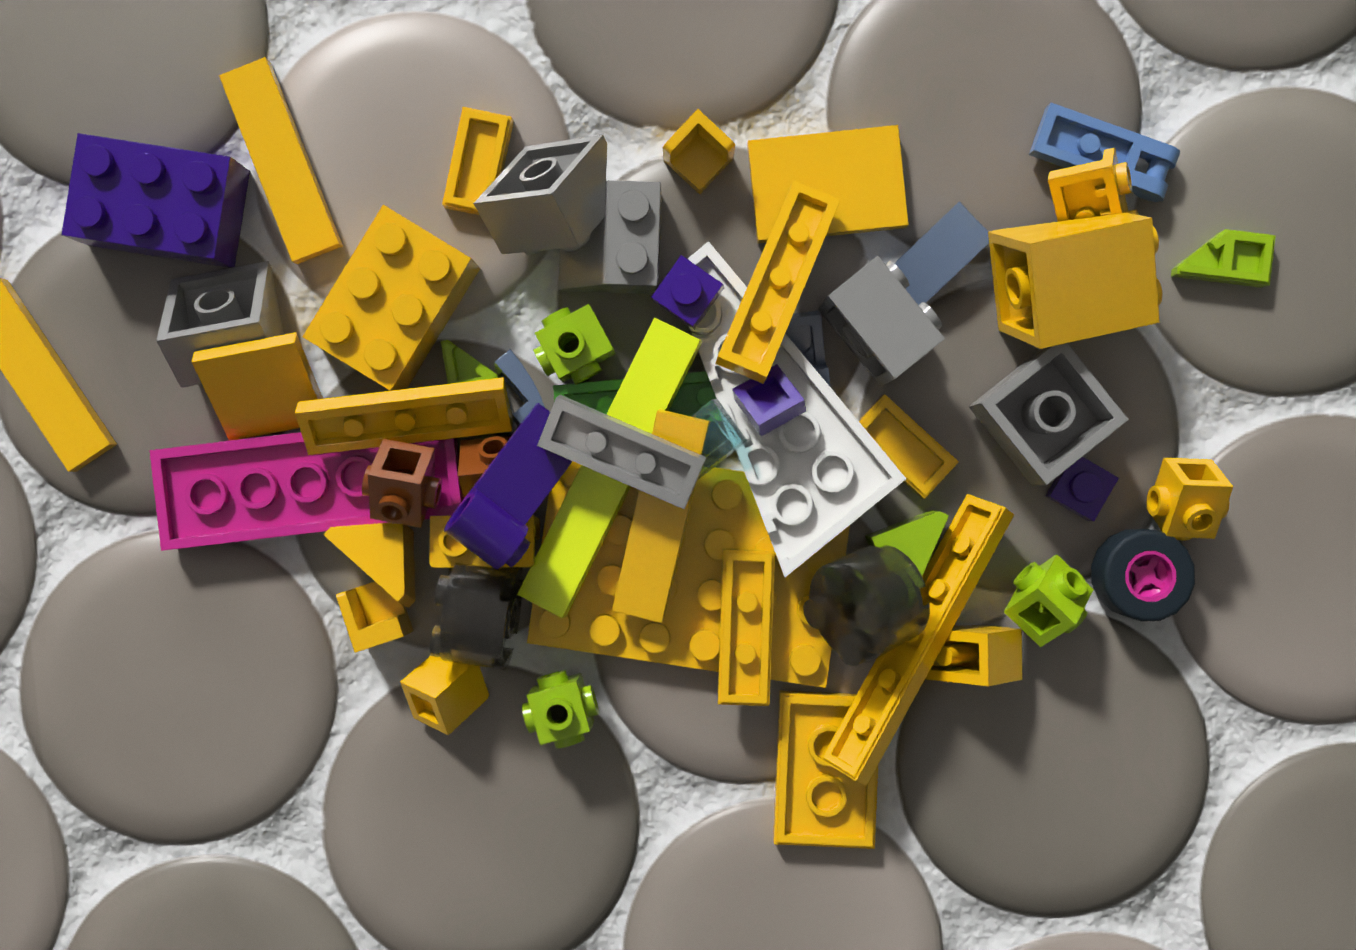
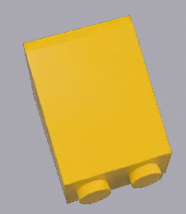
M1126 212L998 229L988 232L999 331L1034 347L1043 349L1160 323L1159 305L1162 302V287L1156 277L1155 254L1159 248V238L1153 226L1152 217Z

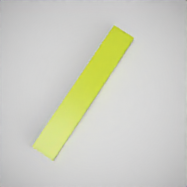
M654 317L607 415L652 434L657 411L659 409L669 411L702 345V341ZM581 465L535 557V563L530 567L517 595L560 618L566 617L631 486Z

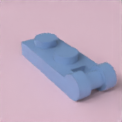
M1050 103L1044 110L1029 155L1068 168L1100 161L1103 159L1104 150L1115 148L1118 163L1127 162L1129 165L1132 192L1144 200L1161 202L1164 200L1169 186L1165 182L1168 170L1175 168L1180 150L1164 142ZM1139 157L1149 163L1146 174L1135 170Z

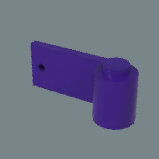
M539 403L535 404L457 507L444 528L445 533L494 569H499L505 563L513 567L525 554L530 545V541L525 538L528 532V526L525 524L572 463L569 459L537 446L550 414Z

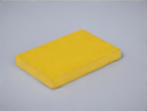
M898 125L748 140L747 150L757 244L767 242L793 180L841 199L826 236L903 229L909 225Z
M779 690L773 825L774 844L875 849L878 766L867 786H864L821 760L857 694Z

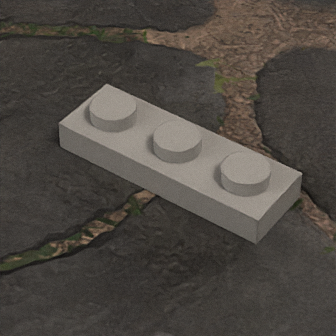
M562 395L556 397L537 445L682 509H685L707 459L705 456Z

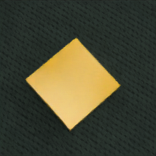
M296 332L195 351L193 354L192 365L229 441L297 429L299 425L295 411L298 402L323 399Z

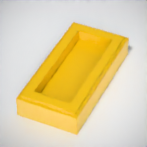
M462 107L442 202L444 208L479 215L473 203L504 170L514 123L511 116Z
M885 394L859 420L861 425L906 477V480L903 482L922 499H925L959 462Z

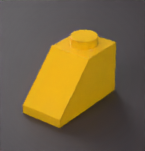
M954 625L925 679L988 687L1022 680V629L983 625Z

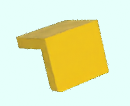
M697 109L663 145V161L697 193L701 194L734 159L735 143Z
M375 581L336 594L355 653L404 637L414 631L406 606L397 602Z
M447 646L438 648L400 681L413 718L446 735L451 734L489 697L478 660Z

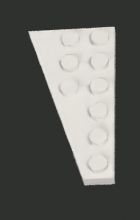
M708 241L692 254L688 260L723 283L724 289L694 330L690 326L689 328L692 335L702 341L699 349L701 359L784 577H786L906 480V477L786 333L772 366L778 364L804 398L806 412L762 437L759 435L735 402L732 391L733 388L750 378L715 364L747 287Z

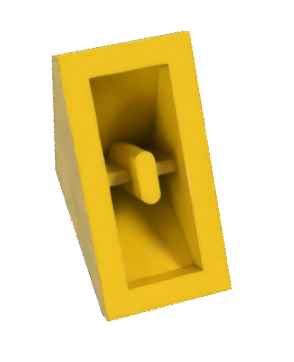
M392 523L330 527L323 534L397 602L409 608L416 601L414 531L409 526Z

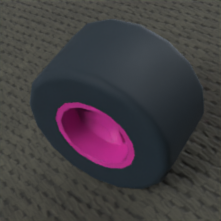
M1125 529L1109 536L1097 549L1091 564V583L1098 599L1112 612L1141 622L1161 621L1177 614L1189 601L1195 586V565L1188 550L1176 538L1166 536L1165 533L1157 530Z

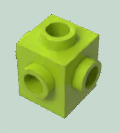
M590 304L572 313L566 307L550 314L541 321L544 328L535 332L541 344L533 349L537 360L547 376L556 372L562 382L572 378L575 385L582 383L602 371L599 363L616 355ZM579 340L578 348L574 352H565V346L569 341Z
M1056 554L1040 566L1036 562L1030 563L1017 575L1013 581L1017 589L1006 606L1004 613L1037 645L1042 647L1061 634L1072 632L1084 621L1088 614L1084 608L1094 589L1076 569L1071 568Z
M566 670L538 677V685L533 686L526 695L528 702L522 704L523 717L528 732H537L540 745L554 742L557 749L584 741L583 733L591 731L594 723L593 716L599 715V707L593 686H585L581 673L567 676ZM562 705L567 710L568 717L554 721L550 707Z

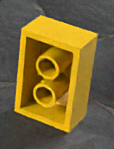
M382 205L302 337L390 391L407 389L479 272L480 267L469 256L387 206Z

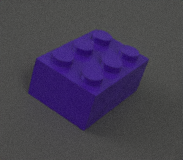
M77 133L61 235L93 247L234 268L250 170L229 156Z

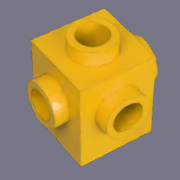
M1163 458L1155 485L1149 489L1147 494V510L1166 536L1182 541L1192 538L1215 539L1221 520L1226 517L1229 511V498L1233 485L1212 459Z

